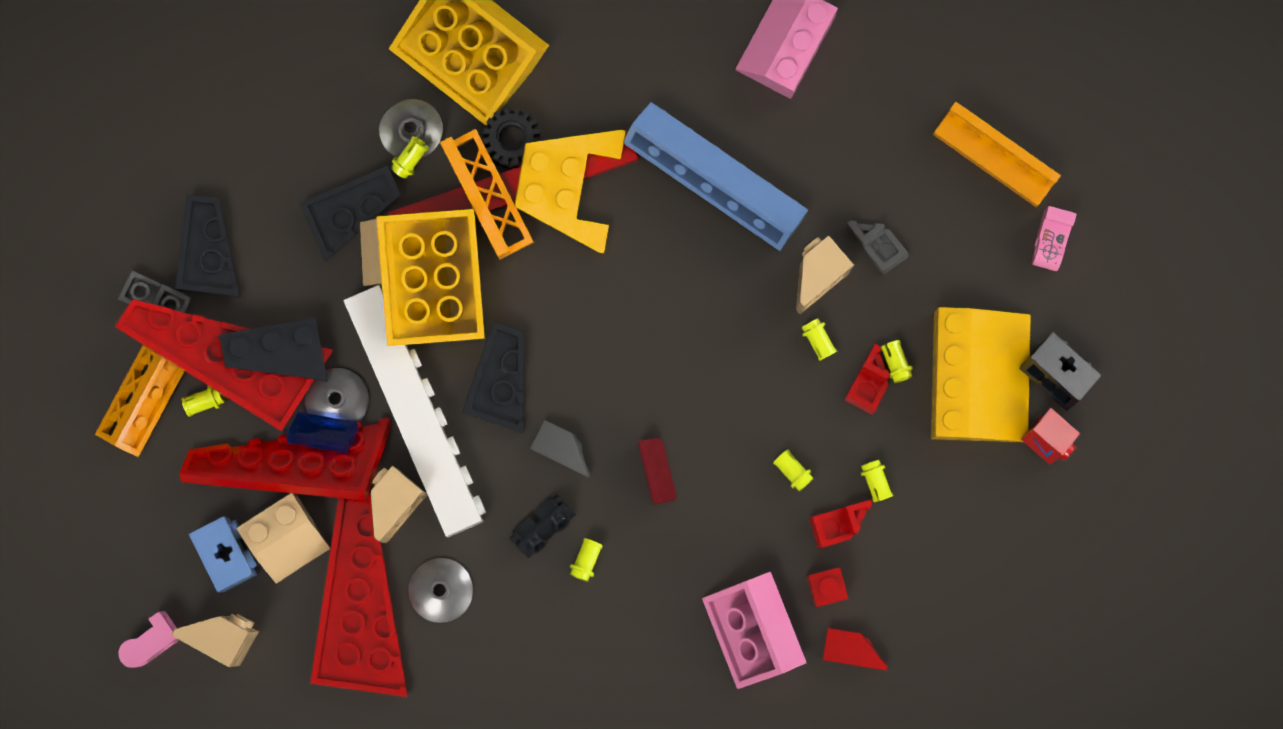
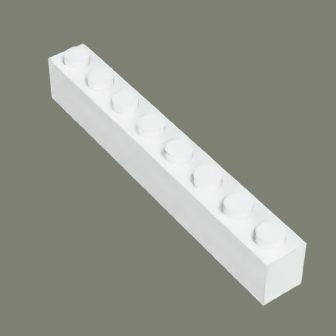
M377 285L343 300L445 536L451 537L484 522L481 516L486 513L479 495L472 496L468 485L473 483L466 465L460 468L455 457L460 454L454 437L447 438L443 426L447 425L445 416L441 408L434 409L430 397L435 395L428 378L421 379L417 370L422 364L416 350H409L407 345L387 346L382 288Z

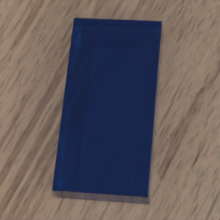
M298 412L286 434L288 443L348 454L359 431L358 423L353 421Z

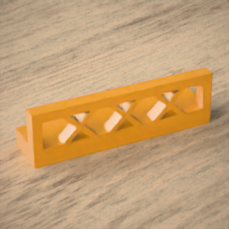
M957 102L954 103L933 133L935 137L1036 208L1061 176Z
M474 129L455 140L449 137L441 141L440 144L499 260L534 243L517 208L514 207V203L477 130ZM474 139L479 148L475 162L462 158L457 147ZM481 156H483L487 166L479 163ZM466 164L473 166L471 174ZM477 168L491 172L493 180L489 190L476 186L474 177ZM496 184L502 194L493 192ZM480 192L488 194L485 202ZM492 196L506 201L508 207L504 218L490 213L488 206ZM510 211L516 222L508 220ZM494 220L502 222L500 231ZM506 224L519 228L524 239L507 247L502 237Z
M142 346L95 435L139 457L184 371L145 346ZM148 364L145 374L141 376L143 368ZM133 392L130 402L126 404L129 394ZM117 421V426L115 430L113 431L112 435H109L108 433L110 432L114 422Z

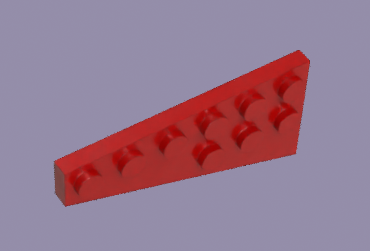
M132 299L115 325V328L280 432L314 381V379L224 368L218 336L220 334L249 330V328L175 311ZM322 347L325 364L333 350Z
M390 417L378 419L379 424L362 426L361 422L349 424L347 429L331 431L327 427L278 435V440L262 442L261 438L249 440L247 445L235 447L221 444L189 449L179 476L182 483L367 501L372 481L392 427Z
M371 494L368 495L367 501L338 498L310 684L408 697L382 544L374 538Z

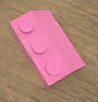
M772 0L735 70L791 99L829 30L838 8L823 0Z
M771 571L702 598L737 689L783 674L806 663Z

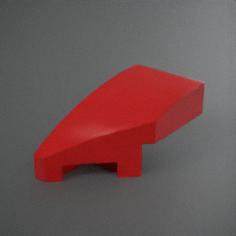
M874 344L844 399L871 415L876 411L888 388V379L890 378L880 355V346Z
M867 500L809 518L818 549L850 540L853 535L858 534L861 528L860 524L867 510H870L872 501Z
M827 629L823 655L824 661L886 671L888 669V665L878 655L870 639L864 637L862 633Z

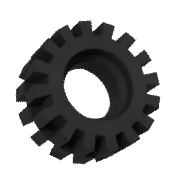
M504 108V111L501 113L499 111L495 112L494 117L487 120V126L483 129V143L490 158L494 162H498L499 166H509V169H515V166L518 165L521 166L525 143L541 141L537 122L534 118L530 117L528 112L525 111L523 113L519 108H514V110ZM508 127L519 128L524 133L523 144L514 150L504 148L500 143V135L504 129Z

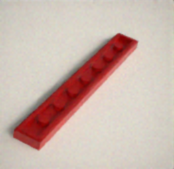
M623 143L621 159L588 154L583 180L638 161L636 152ZM521 166L499 174L514 204ZM493 176L475 182L476 186L489 190ZM496 184L493 192L502 194ZM463 187L388 212V216L473 209ZM480 192L485 202L488 194ZM492 196L488 209L490 212H493L508 205L504 199Z

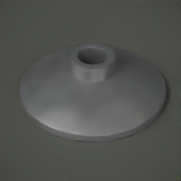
M406 99L396 102L385 111L379 124V135L383 146L396 157L400 156L412 136L425 142L424 145L429 147L422 158L429 155L440 143L443 133L442 121L436 109L427 102L418 99ZM409 121L415 123L412 129H406L404 125Z
M343 368L327 369V382L314 380L306 392V410L311 420L321 428L328 427L331 431L347 429L349 424L358 423L364 418L369 406V393L363 380L354 372ZM333 393L341 395V401L336 405L330 402V396Z
M447 558L431 559L420 565L413 573L409 582V599L415 611L423 618L437 623L449 622L460 617L469 607L473 596L472 580L466 569L456 561ZM437 584H443L446 588L445 594L441 597L436 596L434 593V587Z

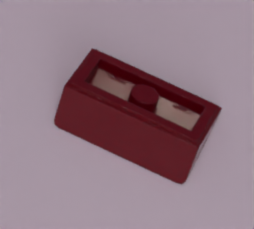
M654 438L639 441L638 447L652 503L658 505L676 500L677 496L662 439Z

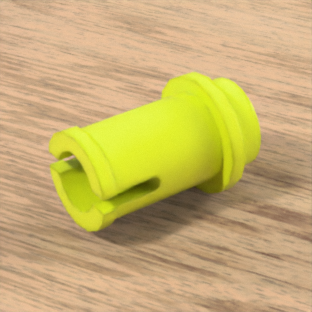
M412 136L400 156L393 158L391 169L402 178L413 175L415 172L414 167L424 153L428 151L429 147L424 145L425 142Z
M819 318L802 326L804 331L802 336H807L818 356V360L821 361L837 352L823 328L825 323H821Z
M900 340L889 342L887 346L883 345L880 347L891 372L889 374L890 378H893L894 383H899L912 377L911 371L913 367L907 363Z
M207 386V389L187 397H182L181 400L188 417H191L212 407L219 409L221 404L225 403V396Z
M789 449L773 462L790 480L792 489L796 487L798 491H801L814 479L810 475L811 470L808 469L806 471L790 453Z
M879 459L861 466L863 472L860 474L861 476L865 475L874 503L893 496L883 471L886 467L884 464L881 465Z
M584 538L574 565H570L572 569L570 575L588 582L590 576H594L592 570L603 546L595 541Z

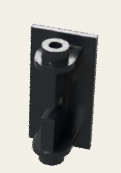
M557 494L553 498L548 497L534 511L541 519L537 524L528 516L512 531L514 534L510 539L528 558L543 550L547 541L555 533L564 530L576 515Z

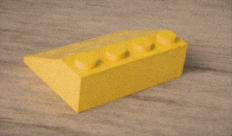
M419 0L389 47V50L487 126V120L489 118L492 119L495 112H500L533 71L550 45L492 0Z
M474 209L377 216L387 346L485 339Z
M937 308L934 312L931 439L1023 442L1021 438L1028 431L1029 377L1019 367L1030 356L1029 314L972 308Z

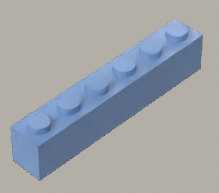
M652 102L633 122L624 139L626 146L779 251H781L808 212V209L784 194L771 183L752 172Z

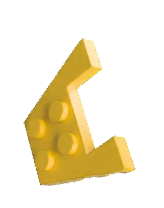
M616 130L525 143L514 207L592 250L604 253L609 225L577 219L587 155L593 154L621 159L626 131Z

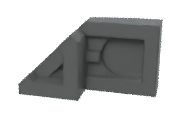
M853 220L847 223L848 228L882 275H885L909 257L906 249L890 229H885L884 224H860Z
M544 420L530 449L585 477H589L590 471L585 464L581 442L576 439L574 434Z

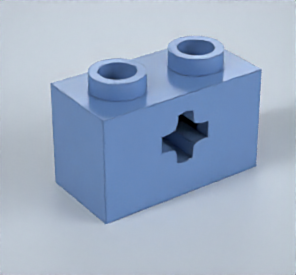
M225 516L189 534L217 592H225L258 575L255 570L258 562L250 549L245 550L240 540L242 537L236 529L239 527L236 520L231 521L229 517ZM222 546L233 549V552L229 554L231 560L220 558V554L224 552Z

